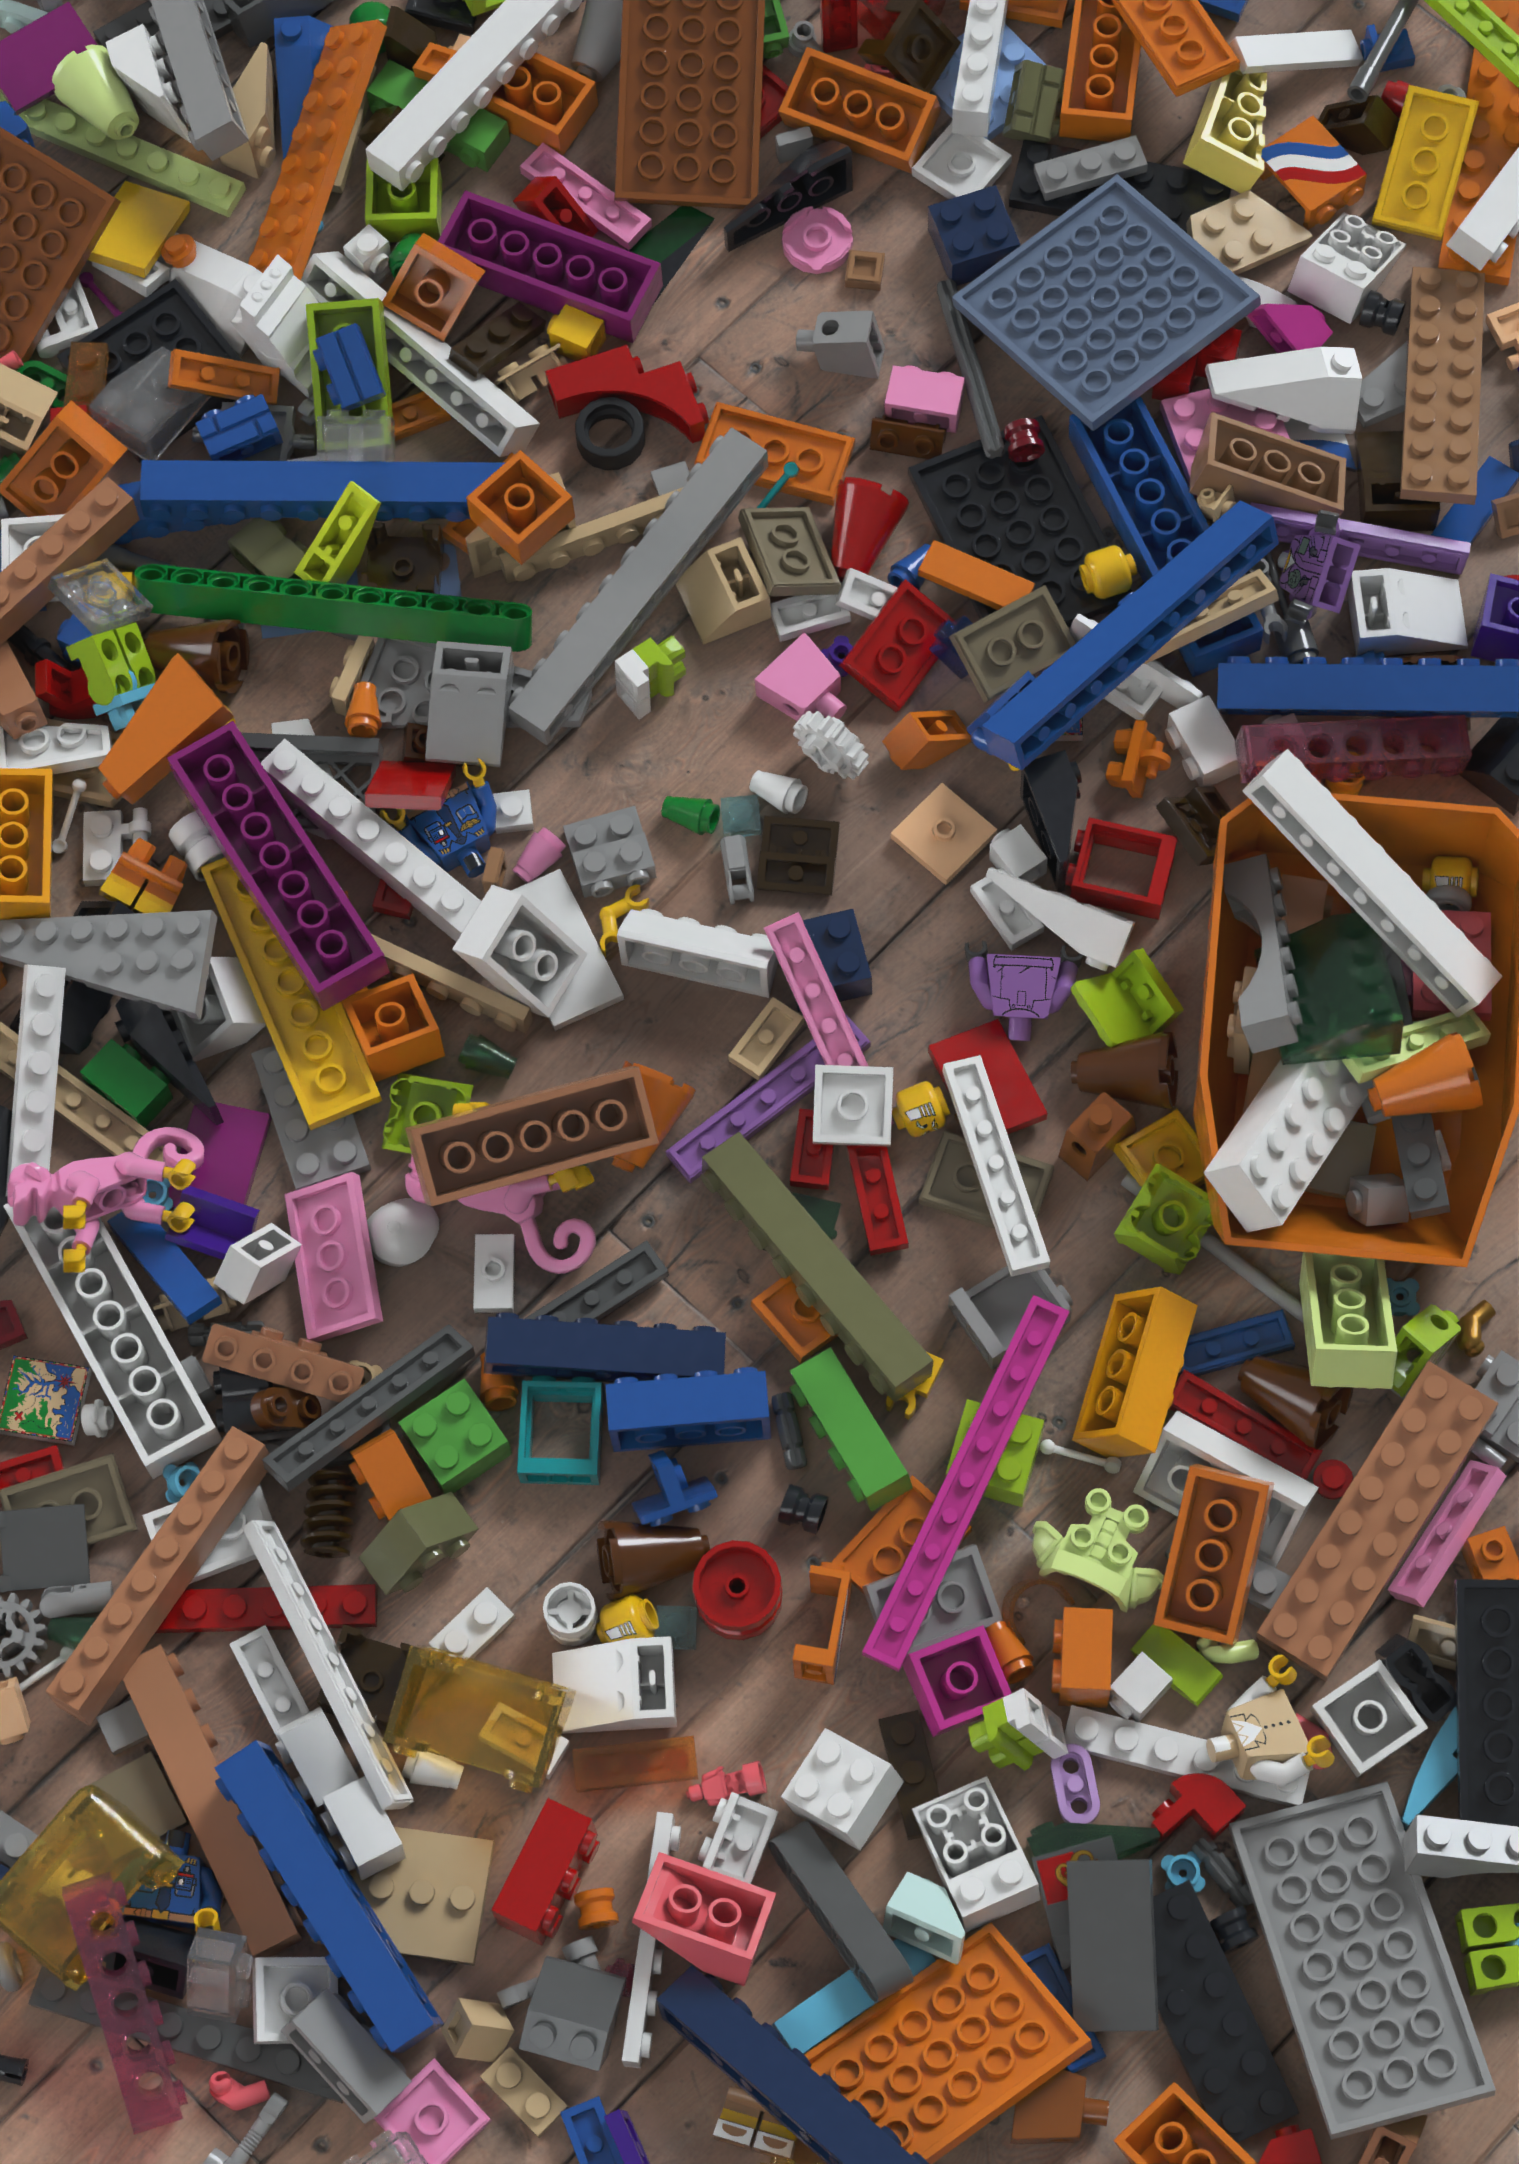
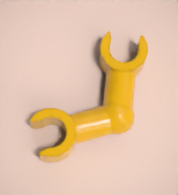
M640 885L630 886L626 890L624 898L600 910L599 917L603 930V935L600 939V949L605 958L606 945L610 942L618 943L616 919L628 913L631 909L641 911L642 909H648L650 905L649 898L643 899L640 902L631 900L632 897L641 893Z

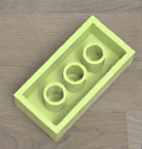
M1303 1252L1299 1288L1311 1386L1392 1389L1397 1345L1384 1260Z

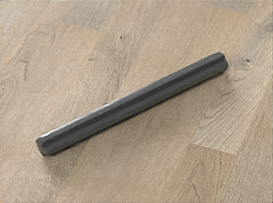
M952 279L940 281L937 284V294L962 377H965V388L985 455L989 459L1001 457L1005 453V445L966 317L953 306L952 296L958 292L956 282Z

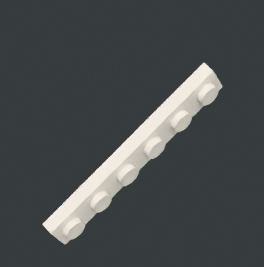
M24 965L5 1196H7L9 1175L17 1166L34 1162L48 1169V1171L50 1169L66 968Z
M981 1055L943 1064L942 1072L1011 1277L1049 1268L1050 1259Z
M1071 1705L1064 1733L1066 1744H1077L1083 1747L1089 1755L1178 1778L1193 1773L1208 1774L1219 1778L1234 1792L1290 1807L1303 1804L1309 1773L1285 1786H1278L1259 1780H1244L1240 1778L1232 1759L1215 1763L1210 1760L1206 1739Z
M657 1812L647 1881L659 1852L671 1856V1851L679 1850L681 1827L675 1826V1819L672 1813ZM641 1928L622 2062L625 2067L640 2069L642 2058H650L653 2033L646 2032L648 2016L656 2015L658 2004L656 2000L658 1991L652 1990L654 1974L661 1975L664 1960V1950L658 1949L659 1941Z

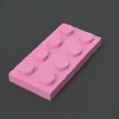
M349 1172L284 1194L291 1237L302 1244L295 1258L307 1339L321 1342L383 1322L360 1175Z

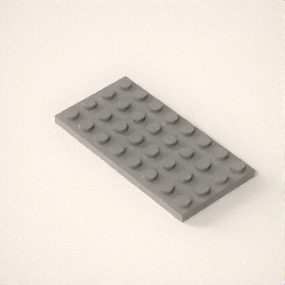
M1388 1781L1229 1823V1831L1330 2139L1333 2140L1495 2096L1496 2089L1421 1875L1405 1874V1830Z

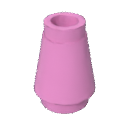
M543 827L538 833H533L512 871L523 881L529 883L563 857L561 852L566 845L552 832Z

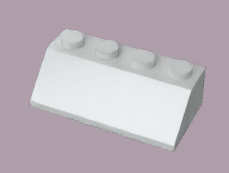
M631 909L617 933L621 965L769 998L779 961L767 935L759 933L752 934V936L740 934L733 928L724 925H717L715 928L704 926L688 917H680L678 920L668 918L652 909H642L641 911Z
M1177 1410L1163 1428L1156 1453L1150 1455L1133 1493L1178 1517L1189 1466L1193 1464H1200L1273 1482L1274 1488L1257 1558L1276 1568L1319 1487Z

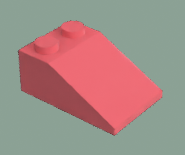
M659 1852L632 1923L703 1972L745 1987L770 1918L776 1893Z

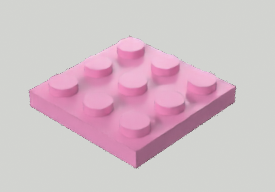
M1210 388L1164 399L1160 403V411L1189 487L1191 466L1211 412L1289 438L1284 422L1276 419V413L1261 408L1250 411L1213 399Z

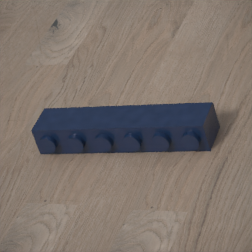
M503 1312L496 1314V1317L488 1316L484 1373L530 1377L550 1376L561 1379L590 1377L595 1379V1381L614 1382L622 1377H634L638 1381L654 1380V1377L660 1374H675L678 1378L694 1377L696 1372L705 1370L716 1371L718 1375L724 1374L726 1332H716V1328L711 1326H696L693 1330L677 1329L676 1325L669 1323H658L653 1328L638 1327L636 1322L627 1320L616 1321L614 1325L598 1324V1320L592 1318L575 1319V1322L559 1321L558 1317L551 1315H540L535 1317V1320L519 1319V1315L515 1313Z

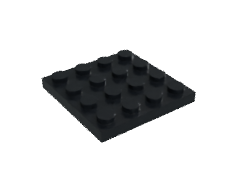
M176 278L57 355L61 366L70 377L79 383L81 391L139 463L195 427V423L200 421L206 412L214 409L221 410L222 402L235 401L167 387L171 351L174 349L242 361Z

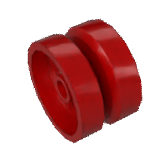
M731 1540L714 1546L703 1555L694 1571L692 1589L700 1619L712 1632L726 1639L746 1640L761 1635L774 1624L782 1608V1580L775 1560L765 1549L748 1541ZM743 1587V1591L741 1593H734V1588Z

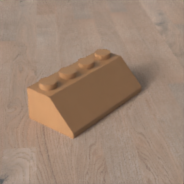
M1211 412L1191 466L1189 493L1199 496L1200 491L1205 488H1211L1215 492L1223 493L1230 484L1233 487L1236 503L1241 500L1249 505L1253 502L1318 514L1319 510L1339 513L1340 517L1344 511L1346 458Z

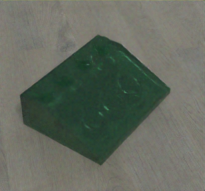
M1355 912L1329 916L1290 934L1291 942L1285 943V947L1289 946L1295 969L1289 970V974L1294 975L1298 997L1292 999L1293 1002L1297 1001L1302 1024L1296 1025L1298 1042L1278 1047L1282 1065L1400 1054L1404 1019L1380 937L1373 928ZM1261 948L1254 950L1257 968L1261 956Z

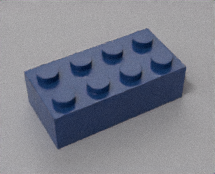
M742 1367L735 1369L733 1374L718 1375L716 1371L705 1370L696 1372L694 1377L678 1378L675 1374H660L655 1376L654 1380L638 1381L634 1377H622L616 1379L613 1384H605L608 1430L613 1452L772 1439L766 1371H758L754 1367Z

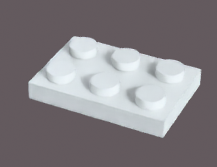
M260 1483L190 1584L257 1559L242 1527L251 1520L273 1521ZM178 1502L142 1515L151 1541Z

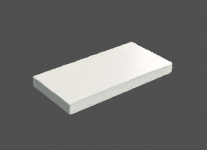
M561 869L511 890L526 897L587 953L581 966L549 1016L555 1031L624 1000L623 993Z

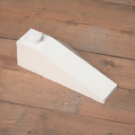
M195 241L196 257L186 267L175 268L166 263L162 255H160L157 261L169 267L170 279L168 281L171 282L176 278L238 356L242 357L250 347L230 321L236 317L237 310L240 307L239 304L263 273L245 262Z
M1315 347L1210 363L1205 367L1213 399L1250 411L1261 408L1276 413V419L1288 422L1292 418L1309 424L1308 429L1319 433L1353 434L1356 430L1362 375L1354 348Z
M992 867L988 868L986 876L1079 954L1087 956L1086 964L1103 971H1107L1109 965L1117 967L1135 921L1091 904L1082 905L1077 903V900L1062 893L1041 889V886Z

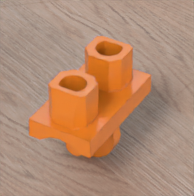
M1135 720L1133 729L1116 730L1113 741L1114 749L1117 754L1127 756L1125 762L1111 761L1108 763L1105 774L1111 786L1126 788L1132 798H1142L1147 778L1156 779L1158 771L1168 770L1172 761L1171 757L1163 752L1164 743L1156 741V736L1147 730L1148 723L1146 720Z

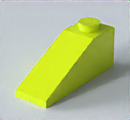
M350 481L294 573L303 580L347 584L360 563L381 503L354 481Z

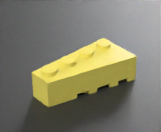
M1239 69L1211 82L1183 164L1239 193L1252 188L1264 172V160H1261L1262 150L1265 147V135L1262 134L1263 120L1266 118V106H1263V95L1267 91V72L1242 74Z

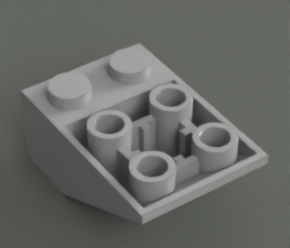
M437 641L431 678L425 761L464 764L465 762L466 765L481 766L477 759L479 758L486 766L500 767L509 710L508 702L511 697L514 676L512 647Z

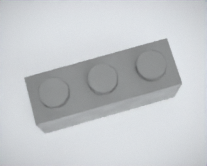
M326 1988L314 1997L280 2031L358 2118L366 2124L376 2117L412 2081L406 2076L403 2064L396 2057L388 2055L379 2047L370 2033L369 2027L360 2024L351 2015L347 2002L340 1995L332 1993Z

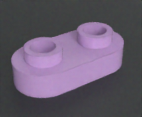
M1066 1744L1068 1754L1056 1759L1051 1758L1050 1770L1061 1818L1072 1827L1082 1828L1096 1820L1100 1810V1799L1089 1753L1077 1744ZM1067 1761H1073L1078 1765L1079 1769L1077 1772L1069 1774L1065 1772L1063 1765ZM1075 1801H1082L1085 1803L1087 1810L1082 1814H1077L1072 1810L1071 1805Z

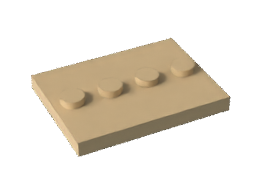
M394 1827L403 1844L406 1858L362 1881L355 1868L349 1871L402 1956L475 1966L495 1846L494 1840ZM337 1834L332 1837L329 1836L330 1842L339 1854L338 1849L343 1847L342 1842Z

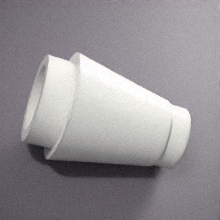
M760 770L754 773L749 786L750 791L756 793L784 814L789 812L797 814L804 806L808 795V788L802 784L800 779Z
M423 1744L421 1748L411 1745L401 1775L410 1779L409 1783L457 1790L464 1766L457 1764Z

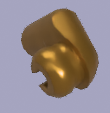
M1486 1300L1479 1302L1459 1319L1461 1332L1456 1341L1459 1349L1464 1350L1465 1355L1468 1357L1479 1356L1484 1351L1485 1344L1481 1340V1327L1496 1315L1494 1308Z

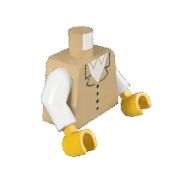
M1284 1655L1274 1656L1268 1665L1270 1675L1268 1677H1260L1229 1707L1221 1730L1222 1736L1207 1739L1206 1746L1210 1760L1215 1763L1232 1759L1240 1778L1244 1780H1259L1278 1786H1285L1312 1771L1314 1764L1321 1768H1327L1333 1764L1335 1759L1333 1753L1330 1750H1326L1330 1748L1331 1743L1325 1736H1315L1308 1742L1284 1689L1277 1690L1276 1688L1279 1683L1282 1685L1292 1684L1297 1676V1672L1292 1666L1284 1673L1279 1674L1280 1669L1286 1666L1289 1661Z

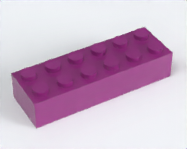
M466 190L438 240L441 244L486 270L478 284L479 286L557 315L560 314L565 304L604 320L606 334L630 343H634L663 287L661 263Z

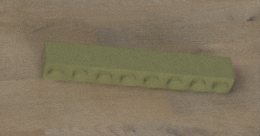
M740 1132L702 1156V1174L700 1176L706 1188L713 1194L718 1192L725 1201L724 1206L729 1215L736 1222L741 1220L749 1229L748 1235L753 1244L759 1250L765 1248L773 1258L772 1264L779 1275L784 1279L790 1276L792 1282L797 1286L796 1292L801 1301L807 1307L813 1305L820 1313V1320L826 1331L831 1336H839L845 1344L844 1348L849 1358L856 1365L862 1364L870 1373L869 1379L872 1385L880 1394L886 1393L895 1403L932 1376L933 1359Z

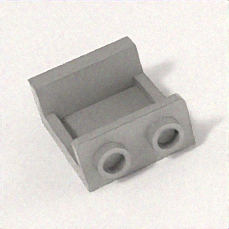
M1008 1266L966 1292L961 1287L949 1295V1309L992 1370L1000 1365L1033 1295L1070 1311L1066 1323L1071 1320L1072 1308L1070 1306L1073 1305L1072 1298L1062 1285L1056 1287L1049 1277V1274H1051L1050 1267L1011 1277Z

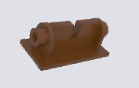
M883 414L882 418L875 417L872 419L869 449L931 459L942 455L947 429L940 428V424L937 423L932 425L915 422V425H909L908 420L890 418Z

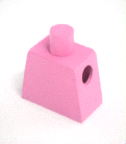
M806 633L800 635L755 678L756 696L796 721L807 711H811L813 714L819 711L825 718L829 715L832 718L840 719L847 709V706L836 697L841 691V676Z

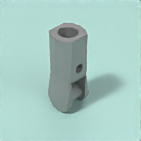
M742 835L723 837L720 840V847L730 904L734 905L735 900L748 898L750 902H754V889L746 839ZM746 878V884L732 886V880Z
M112 1581L74 1585V1587H48L41 1595L40 1612L47 1618L68 1616L74 1613L102 1612L114 1594Z

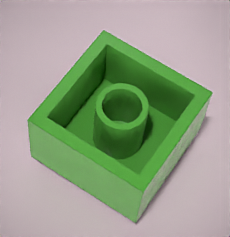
M465 1378L398 1422L404 1438L443 1494L455 1493L512 1455L507 1438Z

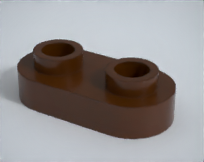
M271 1387L259 1391L253 1396L250 1404L254 1421L258 1426L266 1430L290 1431L304 1429L320 1418L322 1414L320 1402L315 1395L291 1388Z

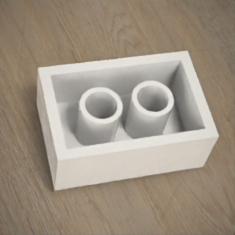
M491 885L452 949L506 997L530 1007L532 1013L547 1018L553 1012L587 956V953L526 897L520 893Z

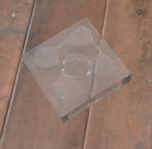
M107 558L51 576L47 587L93 635L150 616L153 605Z

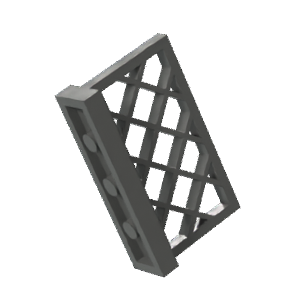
M241 732L260 763L285 738L316 765L329 764L337 772L333 779L337 782L343 779L354 791L353 795L357 799L360 797L364 803L365 796L363 794L366 792L381 760H383L384 748L379 738ZM337 765L346 766L341 770ZM356 766H371L370 779L359 789L346 776ZM370 808L377 814V808ZM297 809L292 812L303 829H320L308 818H297L302 814Z

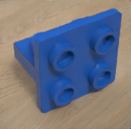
M664 1450L649 1454L648 1457L661 1492L631 1504L642 1525L650 1523V1526L654 1527L671 1521L673 1519L672 1514L687 1509L689 1513L703 1510L711 1505L710 1500L717 1498L718 1495L716 1489L706 1476L687 1482L680 1464L678 1465L676 1458L669 1459Z

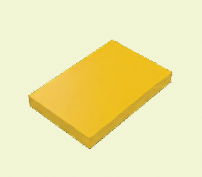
M125 181L114 196L121 203L88 260L146 278L160 257L164 243L176 233L190 212V201Z

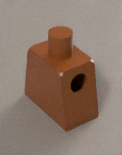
M1101 1093L1066 1130L1058 1157L1088 1181L1113 1156L1115 1145L1137 1131L1133 1116L1107 1093ZM1081 1145L1085 1149L1086 1154H1083L1077 1148Z
M1061 2070L1015 2104L1010 2144L1079 2142L1082 2123L1107 2126L1109 2101L1085 2097L1087 2078Z

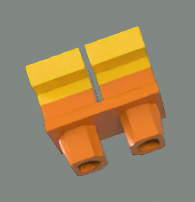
M138 838L127 853L122 852L115 867L102 885L99 895L109 901H120L130 909L142 886L147 882L148 884L139 897L133 912L136 914L171 912L183 889L184 884L182 880L188 864L170 855L162 870H157L148 865L156 847Z

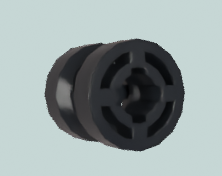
M1371 290L1365 302L1359 325L1367 328L1373 326L1381 327L1383 333L1394 336L1400 324L1406 301L1397 298L1389 301L1383 297L1382 293Z
M790 1484L780 1508L778 1522L789 1526L802 1522L804 1531L816 1535L822 1524L829 1497L816 1493L811 1498H808L809 1494L805 1493L802 1487Z

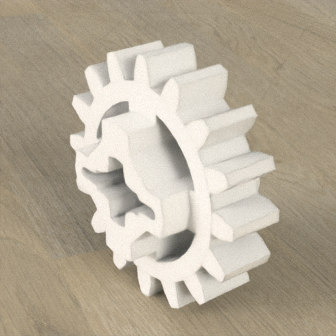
M807 711L793 726L795 730L793 736L799 739L797 744L802 747L803 753L810 757L822 771L830 772L831 774L838 772L843 779H846L848 776L853 780L868 765L867 759L869 755L862 751L865 746L860 743L858 736L851 733L845 727L844 722L835 717L832 718L829 715L824 718L819 711H816L814 714L811 711Z

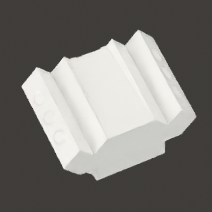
M277 254L239 304L240 307L237 310L236 317L230 322L262 365L279 368L280 375L285 377L309 398L313 393L306 304L319 302L308 287L294 276L293 267Z

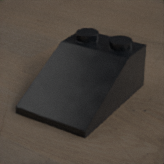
M1065 750L1034 759L1021 771L1020 786L1021 799L1039 846L1048 858L1047 867L1057 892L1065 891L1076 800L1080 799L1078 784L1082 783L1076 761L1070 762Z

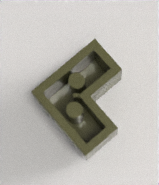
M449 1492L398 1510L359 1556V1559L385 1595L399 1590H403L406 1593L416 1588L424 1579L422 1576L424 1571L434 1566L442 1558L449 1556L450 1559H455L466 1552L470 1547L468 1541L479 1528L454 1494Z

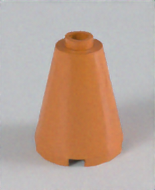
M1455 1032L1446 1035L1372 1079L1373 1088L1367 1089L1373 1111L1381 1110L1384 1117L1470 1110L1483 1106L1479 1081L1474 1079L1472 1071L1474 1065L1460 1033Z
M625 1061L622 1068L636 1066L640 1069L659 1141L658 1144L611 1156L614 1158L611 1165L633 1173L635 1167L640 1169L645 1167L693 1099L696 1090L683 1083L682 1087L675 1085L673 1077L637 1063L632 1065L630 1062Z

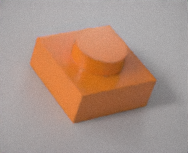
M430 42L412 67L415 77L430 81L457 51Z

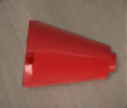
M845 477L844 482L841 479L839 480L836 491L831 561L840 582H843L845 573L849 568L867 575L869 574L907 511L909 505L907 497L894 489L892 494L888 495L881 490L882 484L856 477Z

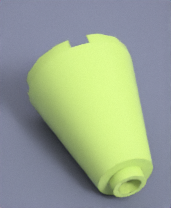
M91 44L85 46L87 50L76 54L75 51L67 54L57 65L52 76L56 97L111 139L122 140L132 136L138 127L139 117L126 85L112 67L108 50L104 46Z

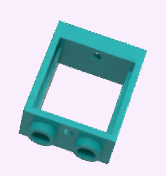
M535 1376L532 1378V1381L522 1380L517 1466L520 1483L600 1485L604 1408L602 1382H595V1379L590 1377H574L572 1382L556 1381L554 1377ZM535 1402L592 1403L589 1459L532 1458Z

